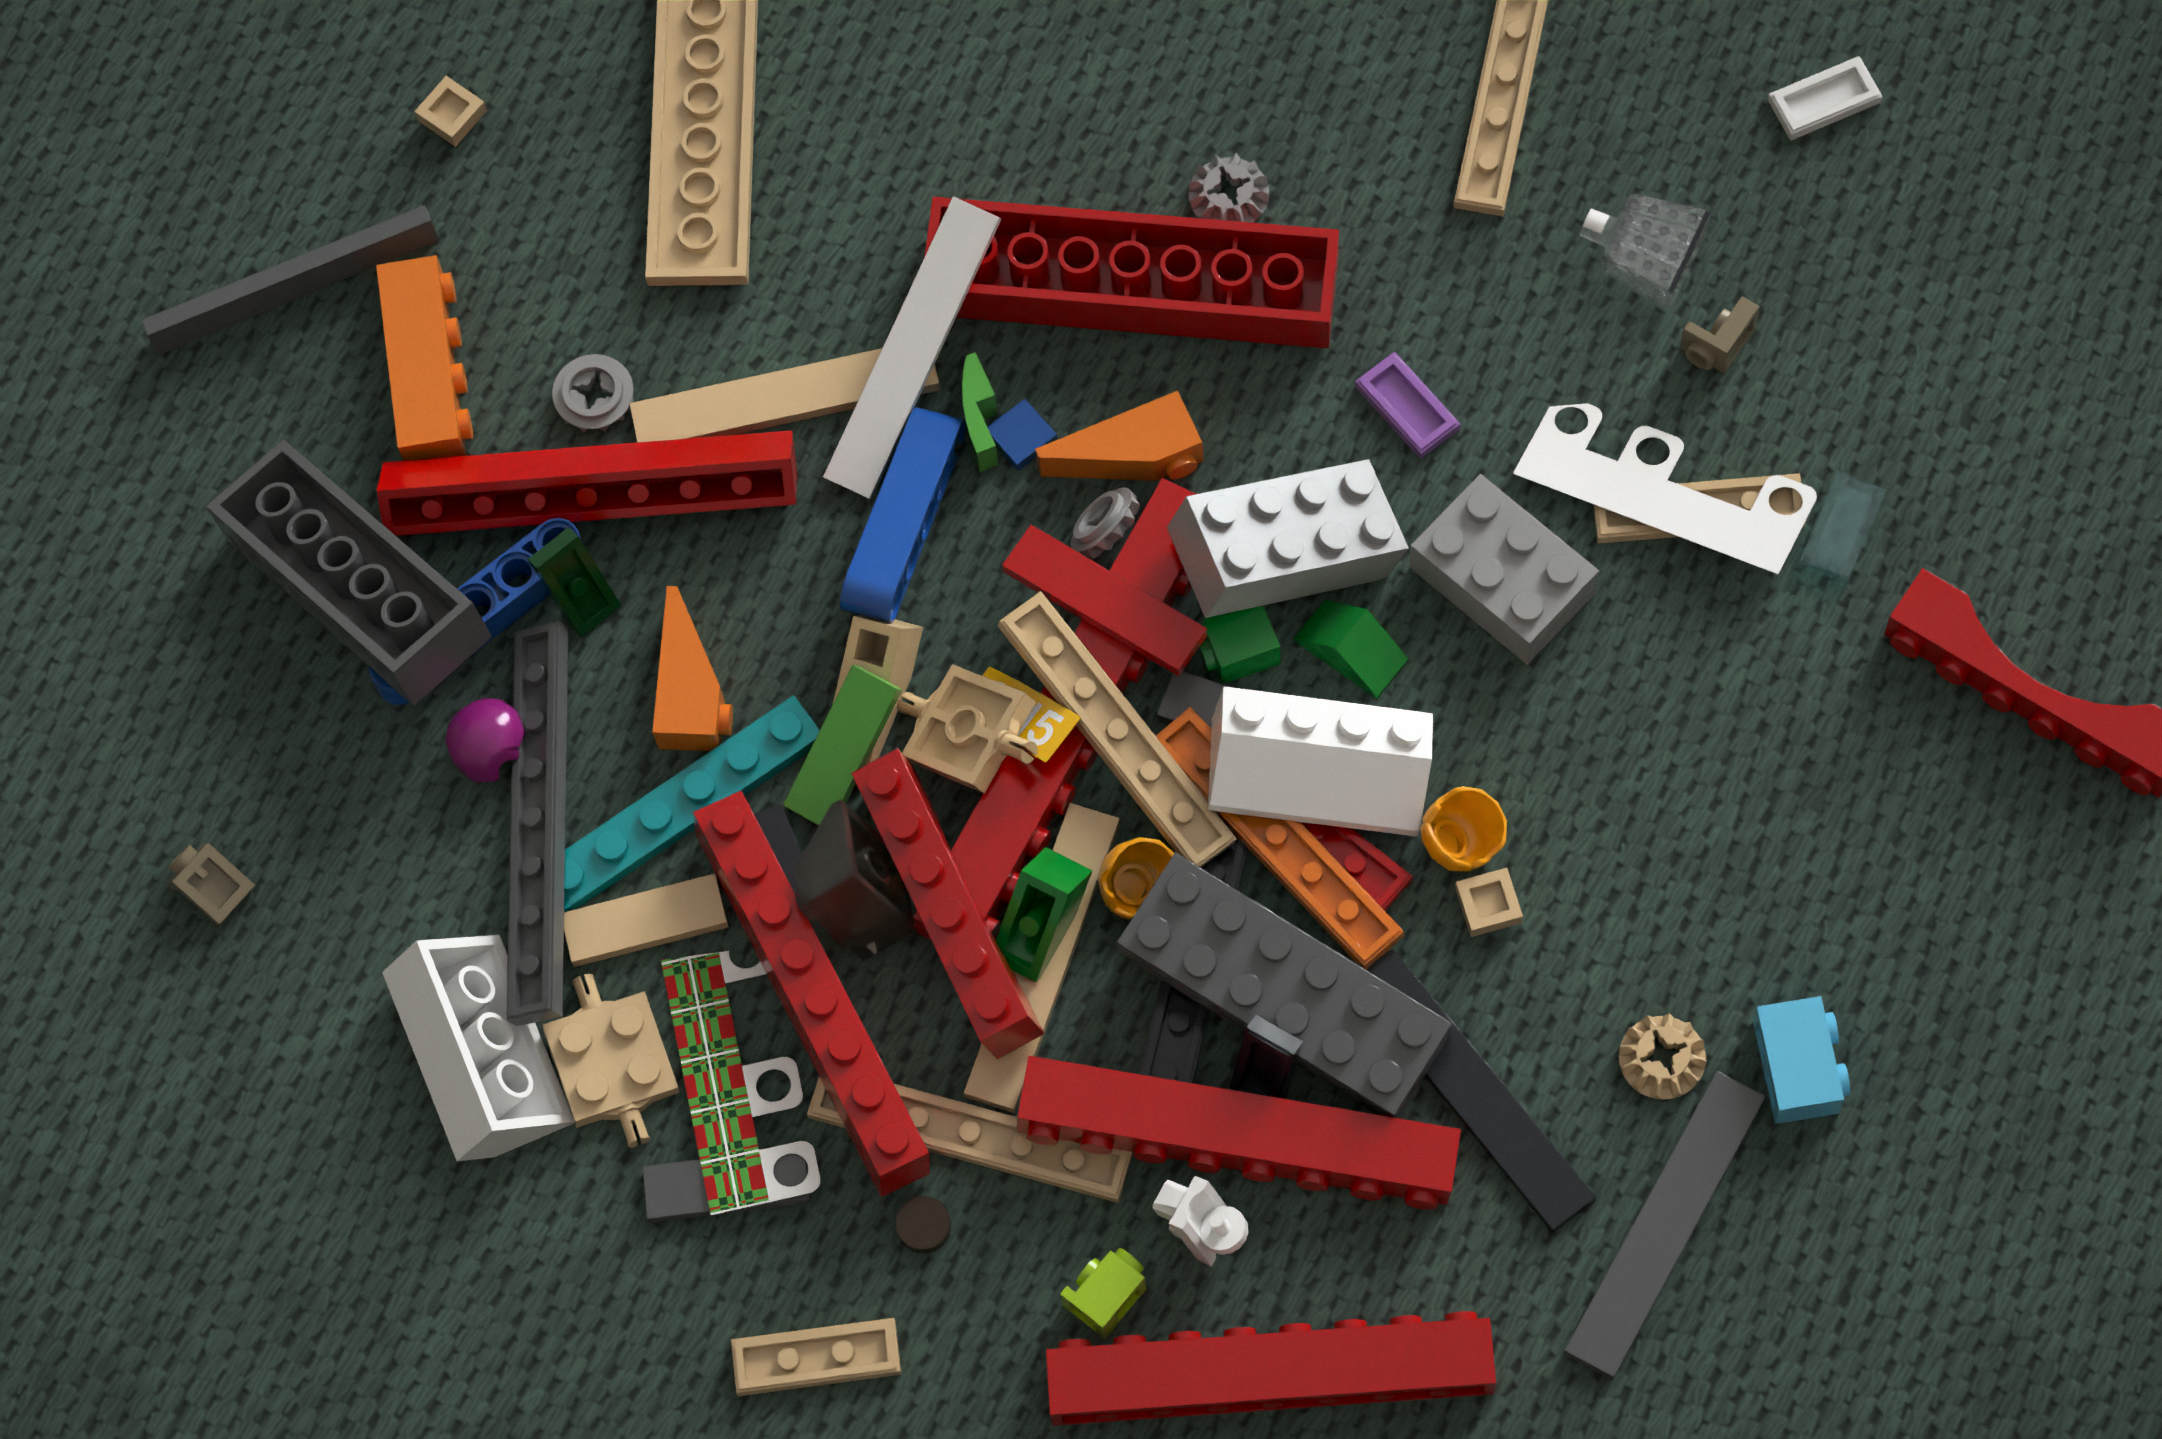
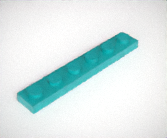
M794 695L565 849L564 912L579 908L695 829L694 811L738 791H742L745 796L809 753L820 729Z

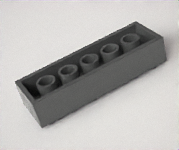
M284 439L206 506L226 539L413 706L492 637L472 601Z
M1176 852L1117 941L1120 955L1245 1032L1246 1027L1254 1016L1258 1015L1302 1040L1303 1043L1296 1064L1377 1115L1399 1118L1426 1075V1072L1451 1035L1452 1023Z

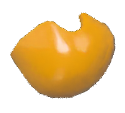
M1465 786L1454 788L1438 798L1427 809L1422 818L1423 823L1420 827L1422 842L1430 857L1448 871L1471 872L1473 869H1477L1489 862L1494 855L1503 849L1506 843V817L1499 803L1482 789Z
M1143 837L1134 838L1116 845L1104 857L1098 876L1101 896L1105 905L1110 908V911L1122 919L1132 920L1174 855V852L1160 840Z

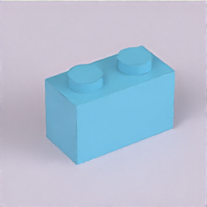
M1818 996L1757 1006L1753 1018V1026L1775 1124L1839 1114L1844 1097L1850 1096V1082L1845 1064H1836L1832 1045L1839 1043L1837 1022L1833 1012L1825 1013L1822 997Z

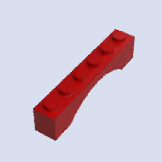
M1924 568L1920 570L1890 615L1884 633L1885 636L1890 638L1891 645L1899 653L1909 658L1921 656L1936 665L1937 673L1946 681L1955 685H1963L1965 682L1980 691L1982 699L1995 710L2004 713L2012 710L2029 720L2028 726L2037 735L2048 740H2055L2057 737L2073 746L2076 756L2086 764L2097 768L2105 765L2120 774L2122 783L2133 792L2140 795L2152 793L2161 798L2162 708L2155 704L2122 706L2093 703L2067 696L2038 682L2014 665L1993 643L1977 618L1968 594Z
M897 748L852 772L851 774L980 1042L996 1059H999L1044 1035L1020 983L995 941L962 876L940 825L936 810L916 769Z

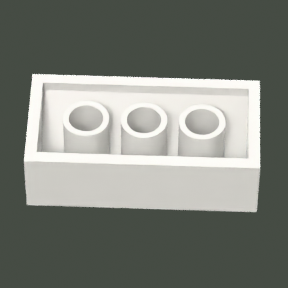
M1223 687L1212 717L1208 810L1417 837L1420 832L1432 762L1433 713Z
M500 935L418 940L382 972L456 1161L496 1157L575 1123L535 1022L515 1026L507 1021L508 955Z

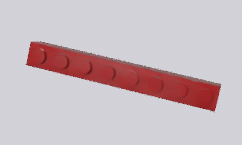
M791 430L383 462L377 486V497L382 525L397 536L539 525L554 518L578 522L796 505L798 475L793 431Z
M738 791L694 811L696 837L880 1196L883 1197L929 1175V1151L743 792Z
M1029 1055L1017 1116V1132L1026 1134L1027 1140L1037 1144L1056 1145L1059 1140L1080 1143L1082 1150L1095 1154H1111L1113 1149L1134 1152L1136 1159L1148 1163H1165L1167 1158L1187 1161L1189 1168L1200 1172L1217 1173L1223 1167L1240 1170L1243 1177L1253 1181L1272 1182L1275 1177L1296 1180L1298 1187L1311 1191H1327L1329 1186L1351 1189L1350 1194L1364 1200H1381L1383 1195L1405 1198L1404 1203L1407 1206L1423 1210L1436 1209L1437 1203L1447 1205L1452 1193L1461 1129Z
M1459 1311L1444 1315V1321L1422 1322V1317L1417 1315H1403L1389 1319V1325L1367 1326V1322L1362 1319H1347L1335 1322L1333 1324L1334 1329L1312 1330L1311 1325L1307 1323H1291L1280 1326L1278 1328L1279 1333L1256 1334V1329L1252 1327H1235L1224 1330L1223 1337L1201 1338V1333L1197 1331H1180L1169 1334L1168 1341L1146 1342V1337L1142 1335L1119 1336L1113 1339L1112 1345L1091 1346V1341L1087 1339L1063 1340L1058 1343V1348L1046 1349L1049 1407L1052 1426L1494 1395L1496 1375L1490 1318H1477L1476 1312Z

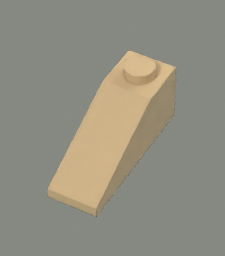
M856 615L852 619L834 701L852 665H859L903 689L865 764L867 765L879 758L898 712V701L903 700L901 695L906 692L912 678L923 627L896 619L893 623Z

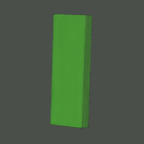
M852 665L783 806L826 830H832L856 784L851 773L865 766L903 689L859 665Z

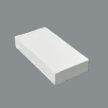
M1858 56L1769 94L1768 101L1791 141L1881 103L1882 95L1862 59Z

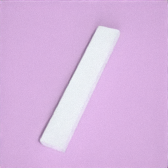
M954 196L952 197L826 469L824 478L872 499L1000 224L1001 219Z

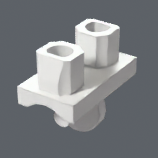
M1194 1176L1188 1188L1167 1180L1153 1203L1152 1208L1157 1215L1170 1220L1169 1230L1171 1233L1184 1242L1196 1259L1211 1267L1216 1259V1253L1222 1255L1233 1253L1247 1239L1249 1232L1248 1223L1242 1213L1234 1207L1227 1206L1209 1181Z

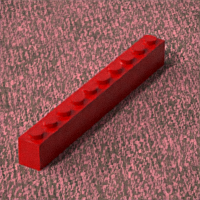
M1162 478L1109 571L1171 607L1177 595L1187 596L1192 586L1169 535L1167 526L1186 496L1196 495V493ZM1082 619L1074 634L1120 692H1124L1129 681L1138 683L1150 659ZM1044 686L1040 693L1057 702ZM1076 725L1046 763L1030 753L1028 754L1034 758L1030 763H1024L1009 755L1006 756L951 850L994 939H996L1001 926V921L996 918L1005 902L1010 903L1021 870L1027 865L1030 858L1034 859L1047 847L1051 838V831L1047 830V827L1055 813L1060 815L1066 813L1069 803H1072L1075 796L1076 787L1071 784L1080 768L1088 771L1098 756V753ZM916 911L913 917L916 932L931 940L918 911Z

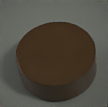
M919 1196L908 1200L900 1208L896 1217V1230L900 1241L906 1248L916 1253L926 1254L940 1249L947 1242L951 1233V1220L947 1209L940 1201L932 1197Z

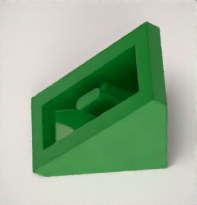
M1324 600L1294 637L1295 642L1376 699L1379 698L1409 661L1406 654L1368 609Z

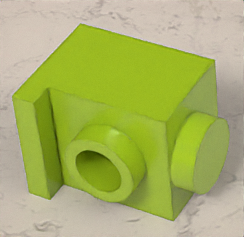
M1118 1248L1115 1253L1110 1250L1101 1262L1094 1258L1086 1265L1075 1282L1079 1286L1076 1292L1068 1286L1064 1288L1060 1293L1062 1306L1103 1339H1106L1146 1291L1145 1277L1141 1274L1144 1267L1124 1249Z

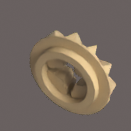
M1670 1013L1655 1017L1647 1015L1633 1027L1628 1028L1621 1042L1619 1064L1622 1074L1636 1091L1647 1097L1661 1100L1680 1097L1692 1090L1703 1075L1706 1065L1704 1040L1695 1032L1690 1022L1676 1019ZM1654 1036L1657 1037L1659 1043L1662 1042L1666 1050L1680 1049L1679 1053L1672 1056V1075L1669 1074L1668 1069L1664 1068L1660 1061H1647V1057L1654 1054Z

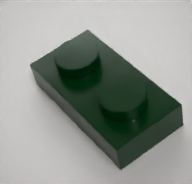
M566 528L527 559L569 625L581 637L622 606L582 541L570 528Z

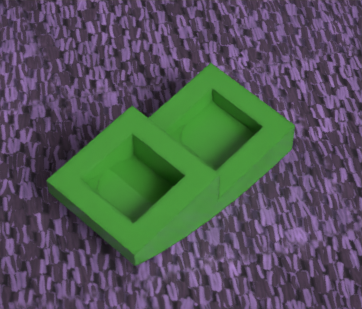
M976 352L965 358L962 396L968 440L978 470L982 472L998 465L996 445L984 421L998 413L995 393Z

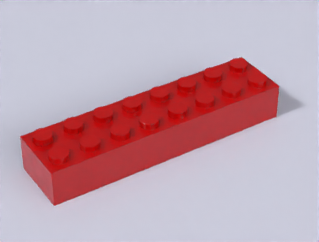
M932 197L924 258L952 198ZM960 199L999 217L1001 221L956 318L1329 349L1339 259L1338 229Z

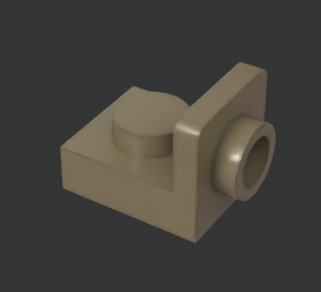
M1742 296L1732 311L1724 309L1713 324L1711 332L1692 322H1688L1682 330L1680 349L1685 351V356L1695 366L1704 370H1710L1713 367L1725 374L1756 329L1760 306Z
M209 843L200 845L197 850L189 844L168 866V869L174 875L166 884L173 891L178 890L216 925H219L255 886L254 883Z

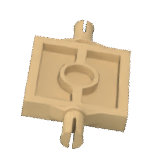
M951 665L939 688L928 699L925 700L915 696L913 693L905 692L901 697L908 703L901 700L898 701L900 713L917 718L914 732L902 752L907 760L914 765L984 794L1006 756L1009 755L1024 763H1030L1034 758L1026 752L1034 755L1037 754L1035 742L1018 737V733L1036 701L1025 692L956 665Z
M584 974L589 994L585 991L581 976L572 980L581 1009L573 1015L543 1024V1032L576 1128L599 1120L620 1119L628 1147L634 1148L638 1146L633 1126L636 1128L641 1145L650 1141V1136L647 1133L640 1112L644 1111L655 1101L679 1093V1088L645 991L616 1001H601L594 975Z

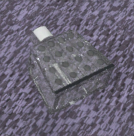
M1632 194L1628 196L1618 218L1591 208L1584 221L1580 236L1604 246L1601 255L1600 273L1658 308L1670 313L1707 235L1711 212L1683 204Z

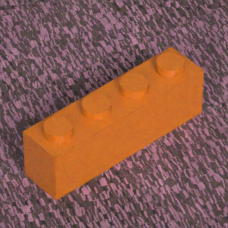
M437 255L376 265L397 447L401 457L405 461L466 456L464 440L473 439V428L468 408H460L459 394L467 393L468 389L463 363L455 364L453 349L462 347V339L457 317L449 318L448 303L456 302V291L452 273H443Z

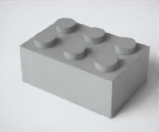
M1479 474L1411 544L1410 568L1527 665L1597 591L1599 570L1482 474Z

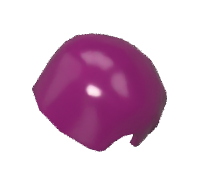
M483 698L471 702L452 718L447 726L445 743L454 765L461 774L474 783L493 782L500 778L499 768L503 763L519 758L518 748H520L525 731L520 715L514 708L501 699Z

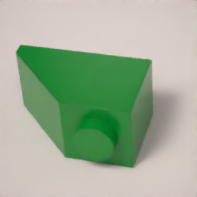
M1264 606L1204 618L1202 623L1207 628V637L1198 648L1207 673L1216 670L1221 684H1226L1281 664L1280 644Z
M1047 847L1021 870L996 939L1011 970L1034 982L1041 978L1078 912L1093 870Z

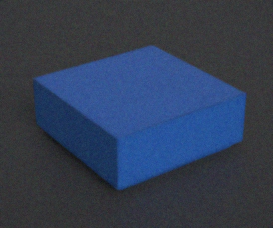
M1026 399L1022 400L988 426L996 447L1017 471L1036 458V448L1058 440L1054 430Z

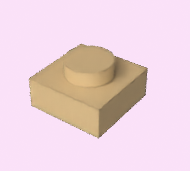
M445 76L414 112L420 123L456 147L487 112L483 100Z
M1507 868L1456 881L1455 890L1471 937L1522 923L1523 915Z

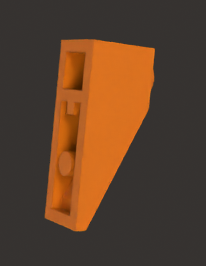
M1178 391L1035 449L1037 467L1042 477L1157 481L1169 476L1170 479L1176 480L1188 476L1196 470L1198 463L1203 462L1202 440Z
M667 586L652 733L658 749L712 751L722 744V735L731 736L733 706L732 704H725L718 680L678 587Z

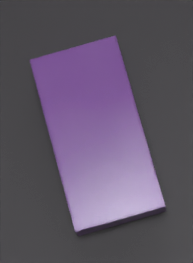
M1393 352L1355 381V388L1420 459L1460 430V423L1396 352Z

